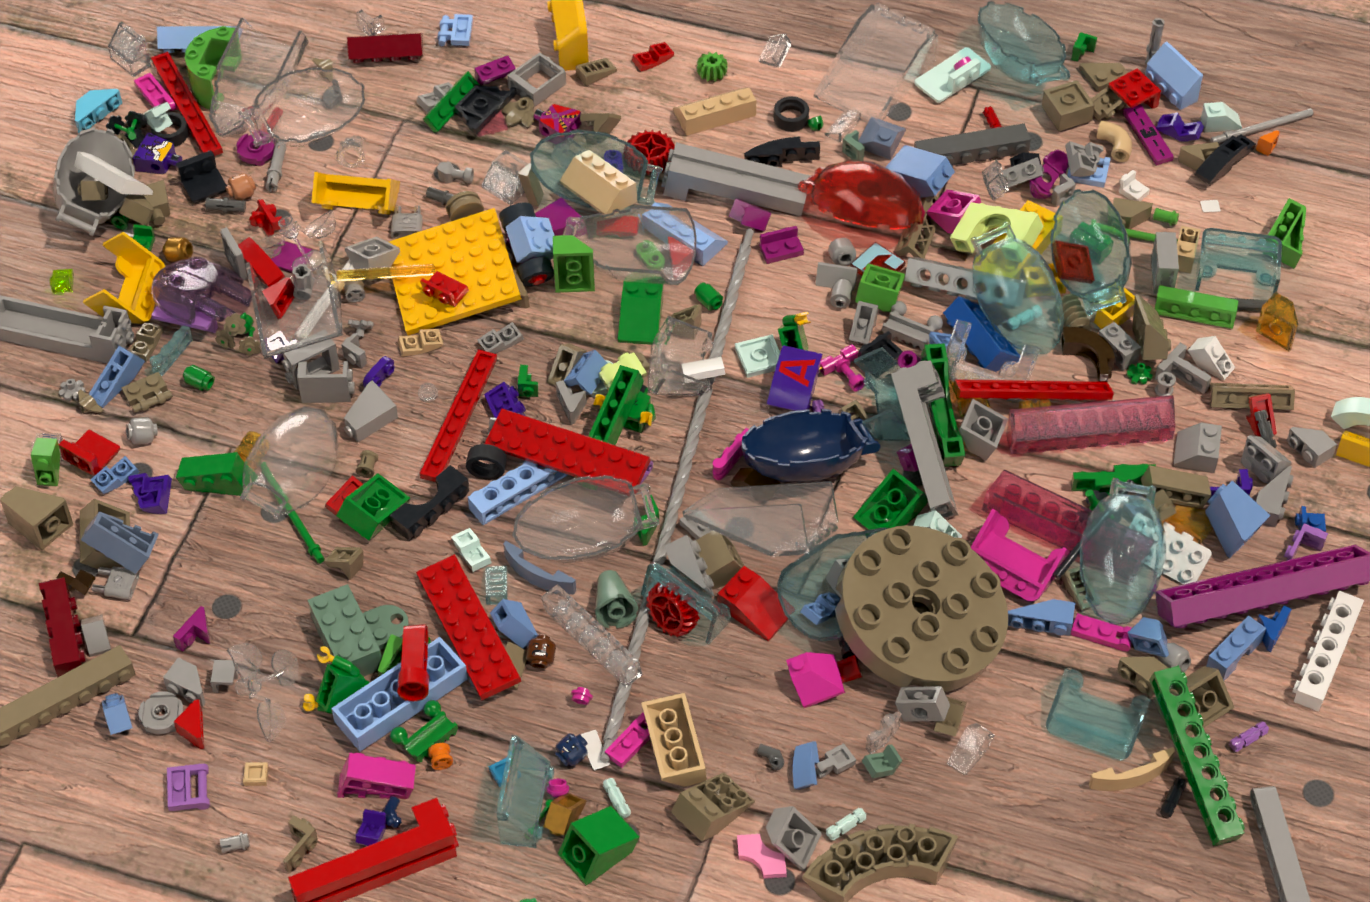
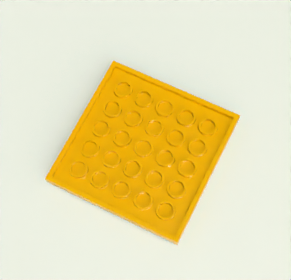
M495 208L389 241V243L400 248V253L390 267V272L408 336L418 333L419 330L431 329L522 299ZM438 271L467 285L469 291L453 307L449 304L441 303L433 296L428 297L422 291L423 288L420 280L422 278L429 280Z

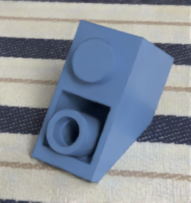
M502 599L490 612L498 630L519 647L525 649L529 641L537 637L538 634L521 602Z
M114 693L106 696V700L102 701V706L110 734L132 729L124 695Z

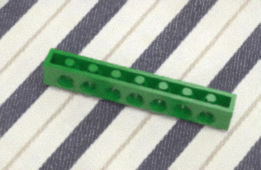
M1179 665L1154 672L1149 681L1213 847L1240 839L1244 834V823L1241 818H1238L1236 813L1235 800L1232 796L1230 797L1227 790L1228 783L1226 777L1220 772L1219 759L1216 754H1213L1211 749L1210 736L1204 731L1203 718L1200 713H1197L1194 695L1192 692H1189L1186 685L1187 677L1185 673L1181 672ZM1169 689L1176 690L1179 696L1172 695ZM1177 710H1183L1186 716H1181ZM1185 730L1192 731L1195 737H1189ZM1194 751L1200 752L1203 758L1196 757ZM1202 772H1207L1211 779L1204 778ZM1210 793H1215L1219 797V801L1213 800ZM1218 814H1223L1227 818V822L1221 821Z

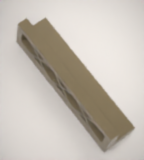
M936 196L915 199L895 250L899 257L910 253L914 257L925 259L938 225L931 217V225H928L926 216H928L927 210L932 206L931 203H935L938 200ZM921 229H924L926 235L925 239H923ZM916 243L919 244L920 252L914 248Z
M1210 383L1209 386L1211 391V407L1250 409L1249 397L1268 393L1271 394L1273 409L1294 410L1295 389L1291 385Z

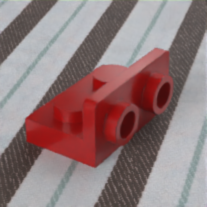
M438 271L429 280L424 278L420 280L423 288L422 291L428 297L433 296L441 303L449 304L453 307L469 291L467 285Z

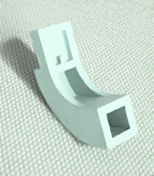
M1350 397L1337 401L1331 418L1343 429L1356 425L1370 426V398Z

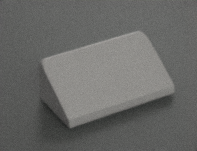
M818 262L816 286L833 288V285L838 280L846 279L851 283L852 291L855 290L857 268Z

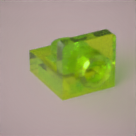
M73 269L53 270L52 277L49 278L53 293L73 292Z

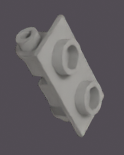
M1038 157L1002 170L1007 188L1043 175L1042 172H1044Z

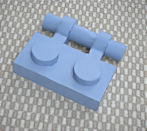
M455 14L454 19H449V16L444 15L439 24L438 44L445 46L446 42L451 40V45L469 46L473 15Z

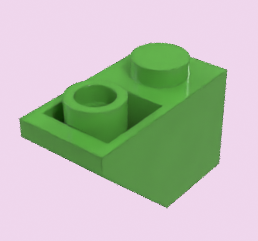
M36 438L31 452V459L37 485L58 486L60 469L58 440Z

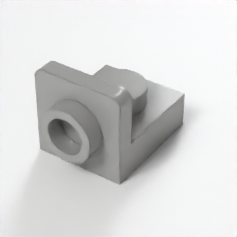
M1066 174L1060 175V183L1053 189L1051 203L1055 207L1074 198L1076 184Z

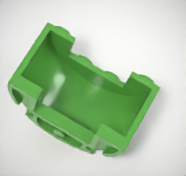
M221 26L205 31L194 37L185 52V62L192 94L201 106L216 112L223 99L222 93L214 92L212 80L217 70L236 72L241 61L235 28Z

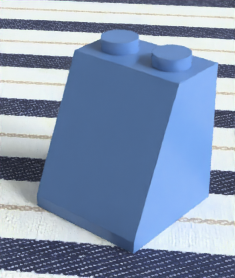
M907 145L903 146L884 168L902 200L936 196L955 173L947 157Z
M1231 481L1227 486L1222 484L1208 500L1210 505L1205 510L1229 558L1271 516L1234 481Z

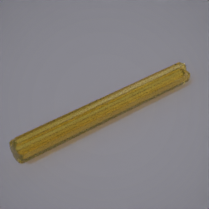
M433 264L337 270L336 277L338 281L427 276L435 273V266Z

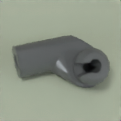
M760 744L757 754L767 757L774 770L782 769L785 761L781 751Z

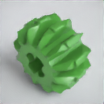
M717 51L714 54L708 52L707 55L702 54L701 58H698L697 73L701 79H707V82L710 80L716 82L717 79L722 80L723 76L727 73L728 62L723 54L718 55Z

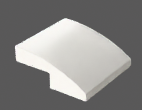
M721 357L681 364L685 382L725 375Z

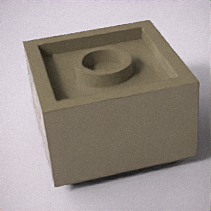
M1078 80L1044 90L1042 108L1058 131L1092 121L1095 105Z

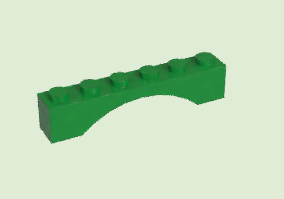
M945 343L924 345L921 361L931 360L939 374L945 394L944 398L929 402L934 433L944 467L961 466L965 457L962 436L956 425L952 409Z

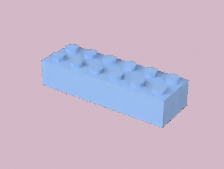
M441 637L428 644L427 672L429 674V693L423 700L407 701L398 695V674L401 671V663H399L331 708L334 722L359 752L389 733L393 728L398 727L422 711L426 702L438 700L468 680L466 665Z

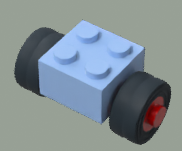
M527 202L516 203L504 208L499 213V219L503 230L508 234L516 261L522 263L517 267V273L523 285L531 287L549 281L554 277V269L551 263V259H553L554 233L549 218L536 217L533 206Z

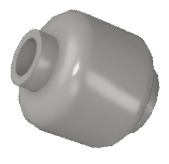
M844 237L837 238L829 245V255L836 265L847 266L855 260L856 250L849 239Z
M149 417L133 418L129 424H126L127 439L131 440L134 445L152 443L154 436L158 434L157 425L153 424Z
M1173 642L1167 644L1169 652L1167 657L1157 655L1158 660L1168 668L1179 665L1181 672L1187 671L1191 664L1189 651Z

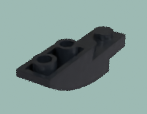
M1242 134L1237 137L1232 135L1202 163L1195 172V176L1209 185L1228 173L1234 163L1253 151L1256 143Z
M800 136L777 139L748 150L744 153V159L774 167H782V161L820 160V141L801 142Z

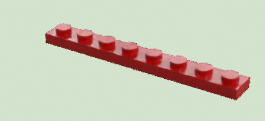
M169 52L151 57L154 68L179 113L185 118L187 127L201 152L204 153L212 150L214 156L222 154L223 149Z
M478 349L420 471L421 479L436 482V477L448 467L495 366L497 354Z
M955 379L953 385L958 397L963 399L1001 398L1006 400L1009 398H1019L1022 400L1077 399L1081 401L1093 399L1103 401L1112 400L1114 395L1108 382Z

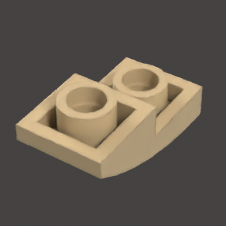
M439 329L419 330L418 335L399 336L398 338L402 357L426 353L443 346Z

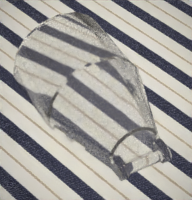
M634 205L630 206L628 210L620 211L616 209L613 210V213L605 215L597 213L579 218L568 217L566 220V228L563 235H573L593 249L594 269L618 281L679 285L687 278L692 269L696 255L697 238L695 224L687 208Z

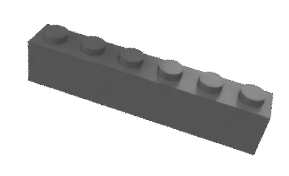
M1025 123L915 141L914 148L945 156L951 165L1017 155L1023 152L1029 153L1031 138Z

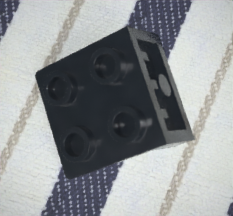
M212 150L176 163L179 179L192 203L227 192V185L217 169Z

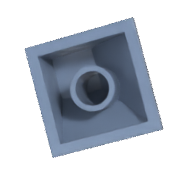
M871 117L858 142L865 147L864 151L891 160L906 132V128Z

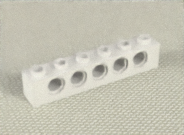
M1342 591L1338 592L1336 598H1331L1327 608L1331 610L1330 614L1325 613L1321 622V626L1324 628L1322 631H1317L1313 641L1317 645L1315 648L1311 646L1307 655V659L1310 660L1309 664H1303L1300 676H1303L1301 681L1297 680L1292 692L1296 693L1295 703L1319 712L1364 602L1363 599Z

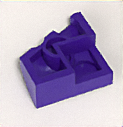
M146 473L130 475L128 479L134 488L133 492L138 498L140 509L152 514H167L172 478L169 474L149 477Z

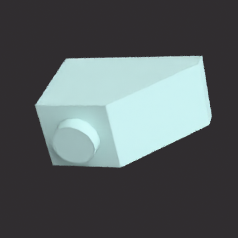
M1204 103L1201 114L1204 133L1242 129L1238 113L1225 103Z

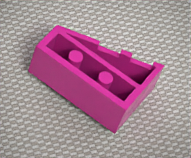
M349 753L340 773L337 798H344L345 794H358V798H366V794H380L379 797L382 799H389L391 796L398 799H409L414 789L416 765L409 764L406 761L387 760L384 757L365 756L362 753Z

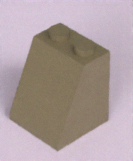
M15 486L0 498L8 524L40 550L47 547L73 525L67 502L62 497Z
M718 527L696 540L701 548L699 555L705 560L708 567L705 570L706 574L711 577L714 583L712 590L725 586L744 566L734 544ZM687 577L683 579L689 590L693 589L698 595L705 593Z

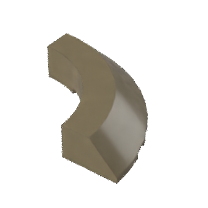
M885 824L867 831L860 830L848 835V838L841 842L834 843L823 855H819L804 873L802 879L826 902H849L855 894L865 887L891 878H913L937 885L946 869L958 836L933 827L929 829L915 827V824H909V826Z

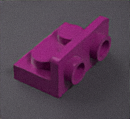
M507 55L475 67V79L480 85H486L494 80L507 77L516 67Z
M797 226L760 234L759 248L767 264L804 255V249L798 238Z

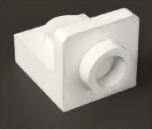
M1132 170L1121 177L1119 193L1129 200L1141 201L1149 195L1150 189L1135 179L1136 171Z

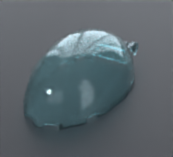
M989 1L986 6H980L977 17L980 44L998 70L1015 82L1034 84L1035 86H1040L1045 82L1061 79L1066 81L1070 79V72L1063 65L1067 56L1065 44L1060 42L1058 33L1040 17L1033 13L1030 16L1024 13V8L1007 2L1004 5L995 4L994 1Z
M573 130L565 133L557 132L540 140L530 154L531 169L544 187L567 201L594 209L560 184V179L573 158L584 151L591 150L636 182V203L652 206L655 203V191L659 174L662 173L663 168L648 164L646 157L636 147L613 135L586 130ZM646 171H652L647 196L642 198L641 193Z
M1078 189L1065 202L1062 201L1054 216L1055 224L1050 236L1052 262L1060 281L1071 294L1083 300L1085 312L1090 316L1093 314L1092 312L1120 302L1122 304L1126 302L1124 286L1128 281L1132 266L1131 243L1120 213L1109 199L1093 189L1091 191H1081Z
M1006 221L1002 226L977 238H971V243L977 253L973 261L972 274L976 297L981 310L995 331L1011 343L1012 347L1030 355L1048 354L1060 342L1064 326L1062 298L1053 271L1041 254L1026 241L1016 238L1010 224ZM1004 233L1007 234V238L982 250L981 244Z
M1118 478L1112 479L1110 495L1101 500L1090 514L1080 543V576L1082 583L1084 582L1086 600L1096 616L1114 625L1130 623L1146 609L1158 588L1166 559V532L1160 513L1154 506L1156 487L1153 485L1147 487L1119 481ZM1118 489L1147 495V497L1143 498L1137 495L1118 494Z

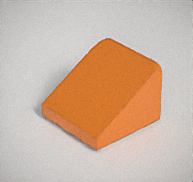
M1276 130L1261 136L1258 139L1256 151L1269 156L1277 145L1279 131Z

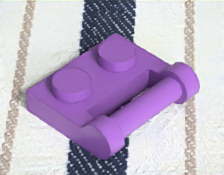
M207 764L167 768L169 811L194 808L204 810L210 807V799L207 798V775L209 774V766ZM191 775L198 776L197 798H192Z

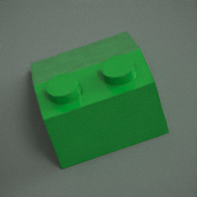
M623 282L618 331L619 343L658 345L663 307V284Z
M892 469L853 517L875 534L888 528L905 526L927 505L928 499L922 490L895 469Z
M377 473L345 498L336 516L357 531L362 537L370 541L391 521L390 515L404 503H407L410 497Z

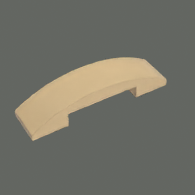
M1172 747L1153 753L1149 764L1119 774H1115L1112 767L1093 773L1090 777L1089 787L1099 791H1119L1143 785L1159 776L1169 767L1175 750Z

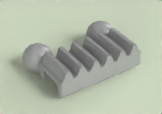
M896 301V304L891 307L888 321L882 325L883 333L889 331L892 334L891 338L897 337L900 342L905 340L907 345L912 343L913 347L918 345L920 350H923L924 345L929 344V333L940 330L943 326V320L941 317L933 315L928 319L926 326L903 317L907 311V306L902 301Z

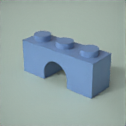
M1248 615L1209 655L1206 667L1219 669L1223 681H1225L1236 669L1241 657L1245 653L1250 655L1261 644L1266 627Z

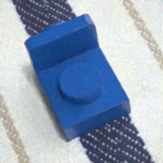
M1301 506L1300 512L1295 515V526L1299 527V531L1305 523L1326 532L1325 514L1306 513V506Z

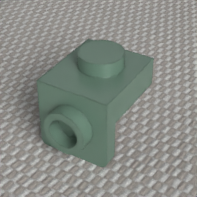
M890 744L881 753L865 755L862 762L871 777L877 778L893 775L902 763V759L894 746Z

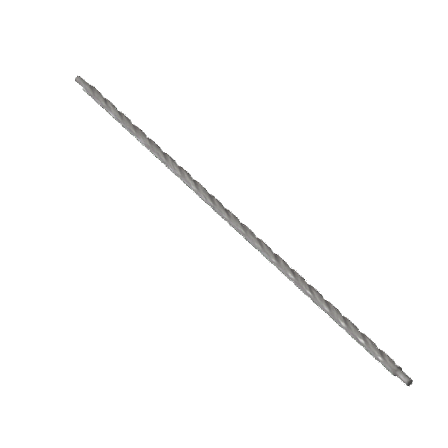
M752 229L746 230L743 243L740 244L709 359L721 357L723 354L726 335L732 321V312L736 307L739 288L745 274V265L751 252L750 244L754 233ZM716 376L705 378L702 381L679 470L666 511L665 521L661 529L650 575L647 580L635 629L628 648L627 658L604 735V747L600 761L603 763H608L610 759L605 750L618 737V730L625 712V703L633 683V673L638 665L641 645L645 639L650 614L648 612L650 609L646 606L648 603L646 597L649 595L650 589L660 582L664 562L667 558L664 546L671 543V535L675 530L678 509L682 504L685 484L689 478L692 458L696 453L699 433L703 427L706 408L710 402Z

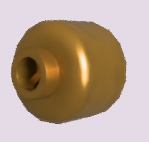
M171 237L163 245L162 252L169 262L184 263L193 255V246L187 238Z

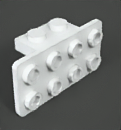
M1142 513L1135 515L1119 544V549L1122 552L1182 584L1198 581L1212 555L1211 550L1194 542L1193 536L1184 531L1182 534L1174 531L1176 527L1164 521L1162 525Z

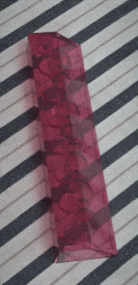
M1174 396L1010 410L1006 431L1010 454L1042 453L1053 450L1063 451L1066 449H1085L1087 447L1173 440L1176 428Z
M1005 469L987 490L982 506V511L990 514L991 510L995 509L1008 520L1009 524L1055 546L1064 547L1069 552L1072 551L1100 515ZM1108 518L1079 554V557L1134 583L1142 572L1156 544V540Z

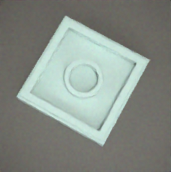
M773 334L735 343V351L747 378L775 371L780 350Z

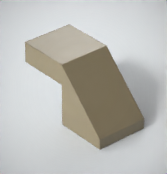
M947 697L950 703L944 721L936 722L934 731L956 737L967 702Z

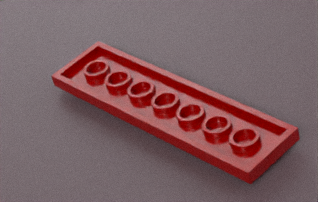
M502 408L484 443L500 448L505 454L631 496L635 495L651 461L649 456Z
M455 554L417 571L418 579L459 658L466 665L467 673L481 700L522 682Z

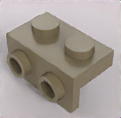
M1108 86L1091 98L1095 105L1093 115L1098 122L1104 117L1106 120L1116 113L1114 111L1116 108L1121 110L1127 105Z

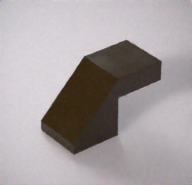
M740 468L730 481L733 488H748L756 500H771L782 486L779 481L763 476L753 468Z

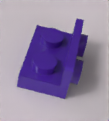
M502 382L484 394L494 418L498 417L501 408L525 416L524 412L526 409L522 402L518 400L519 393L514 386L510 387L507 383Z

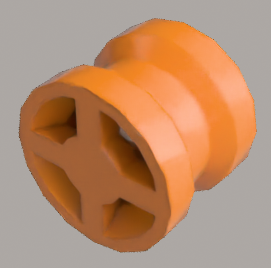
M437 743L428 749L429 756L432 758L431 766L433 769L443 770L452 766L453 758L449 755L451 752L449 744Z

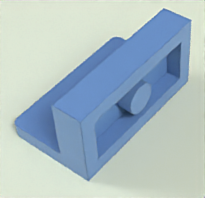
M596 350L583 353L564 382L568 387L579 385L586 391L587 395H590L601 382L599 377L601 368L608 363Z

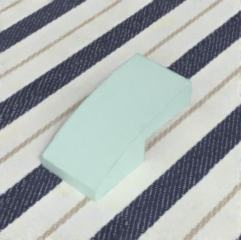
M471 528L451 536L456 548L472 572L491 564L490 556L482 548L479 538Z

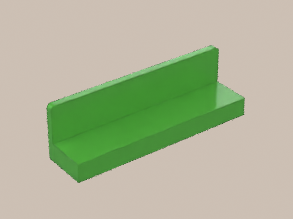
M1160 285L1154 309L1159 315L1233 329L1238 300Z

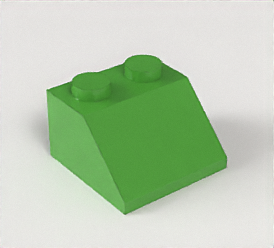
M868 263L860 280L855 302L862 301L878 305V309L881 311L891 312V307L898 301L905 274Z

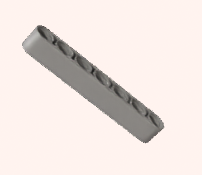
M1269 786L1251 789V804L1280 901L1311 902L1276 787Z

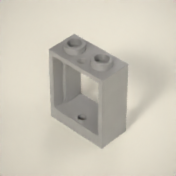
M540 52L507 75L508 88L515 87L517 95L521 98H531L534 102V107L566 85V71L564 68L558 66L549 57L544 56ZM541 70L551 79L536 89L526 80Z
M1156 232L1151 254L1153 294H1158L1160 285L1175 288L1179 264L1176 233Z
M326 331L283 351L284 360L282 364L287 371L285 378L297 390L299 389L297 380L298 369H296L295 365L298 362H304L322 353V357L307 364L309 375L331 374L340 369L336 344Z

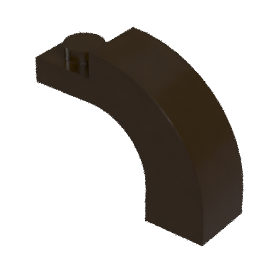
M1063 327L1061 336L1062 355H1079L1089 359L1096 367L1098 382H1108V379L1112 377L1115 355L1109 343L1093 331L1079 327Z

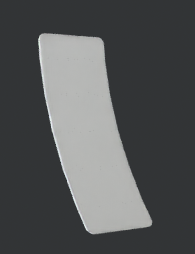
M593 730L581 734L588 742L585 747L588 750L587 756L593 769L597 770L610 765V762L603 763L600 761L603 746L597 731Z

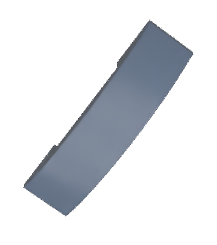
M508 541L503 543L504 555L508 563L526 581L544 590L559 594L576 593V579L559 570L554 575H551L524 560L522 549Z

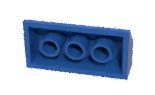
M958 296L943 312L947 318L946 322L958 332V338L968 345V351L979 360L978 364L984 370L989 369L997 372L1023 359L980 303Z

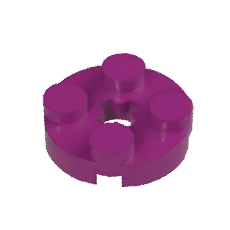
M254 131V134L249 136L248 133L244 134L236 144L238 158L256 166L264 165L273 156L275 148L272 137L262 131Z

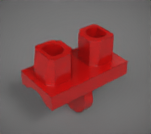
M263 199L257 200L258 208L256 211L251 212L249 222L253 227H262L268 237H273L275 230L283 229L284 220L282 216L275 217L277 210L274 204L266 205Z

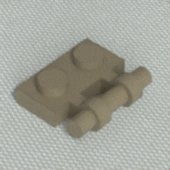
M159 372L121 387L134 413L147 411L149 407L158 403L161 405L167 399L173 397Z

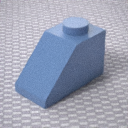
M1143 617L1128 632L1135 650L1162 657L1169 655L1167 637L1159 620Z

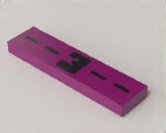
M1141 104L1134 108L1124 109L1123 115L1155 165L1173 161L1174 155Z

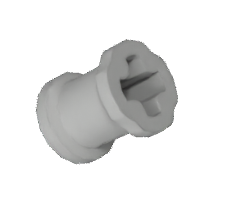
M1162 372L1157 377L1158 385L1155 387V393L1161 398H1169L1173 394L1172 386L1175 385L1176 377L1170 372Z

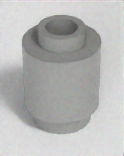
M840 279L833 285L830 302L836 308H846L850 304L853 288L848 280Z

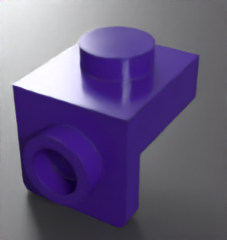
M364 810L363 822L356 834V843L369 846L381 841L386 830L385 812Z

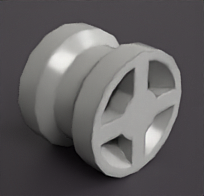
M350 278L344 282L345 295L349 302L355 303L365 298L364 285L361 279Z

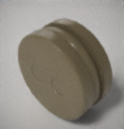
M473 191L457 193L446 204V212L450 221L484 211V206L478 194Z

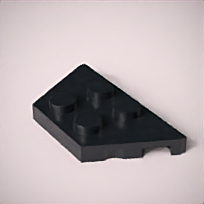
M476 85L455 105V113L473 134L477 135L517 94V90L515 87H511L510 91L500 90L499 86L486 87Z

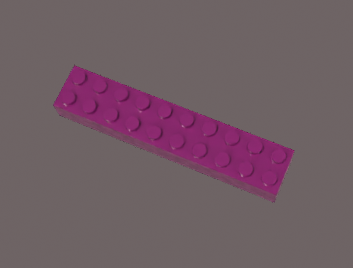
M1355 544L1155 591L1158 616L1175 628H1184L1189 623H1205L1211 618H1226L1228 614L1232 613L1243 614L1247 613L1249 609H1264L1274 603L1286 604L1289 600L1295 598L1307 599L1312 594L1323 595L1329 593V590H1345L1355 584L1366 585L1370 581V552Z

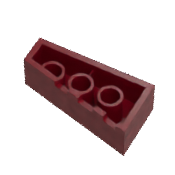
M65 577L39 583V589L44 599L42 600V605L46 616L45 622L48 635L51 638L49 639L57 677L86 662L84 649L80 650V645H83L82 634L77 631V627H81L78 614L75 615L74 610L78 609L75 597H71Z

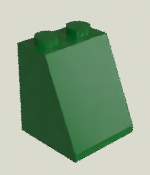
M609 806L572 822L558 855L582 882L588 885L630 855L638 842L639 836L614 808Z

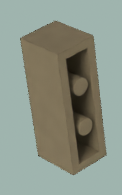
M1149 465L1141 478L1145 498L1163 489L1173 503L1203 509L1211 496L1207 476Z

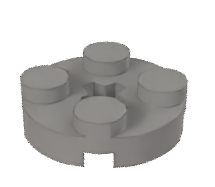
M166 691L151 694L146 702L143 701L141 703L139 718L148 733L165 734L175 732L176 729L173 721L184 711L181 700L176 698L173 693ZM161 709H164L166 712L163 716L156 715V713H160Z

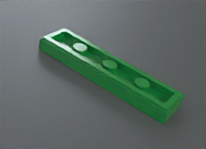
M469 71L460 77L423 118L434 133L438 132L454 115L455 105L473 87L480 85Z

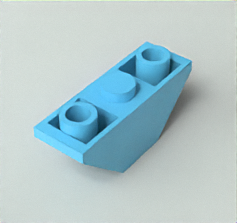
M118 89L90 90L76 101L75 122L78 133L90 129L122 104Z

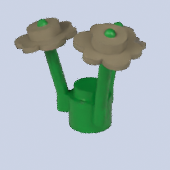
M234 313L231 317L227 316L224 329L215 333L217 336L215 338L216 342L225 349L228 347L234 348L236 345L234 336L249 333L245 340L239 341V352L246 353L248 356H252L253 353H260V342L253 338L255 331L253 318L246 313L242 315Z

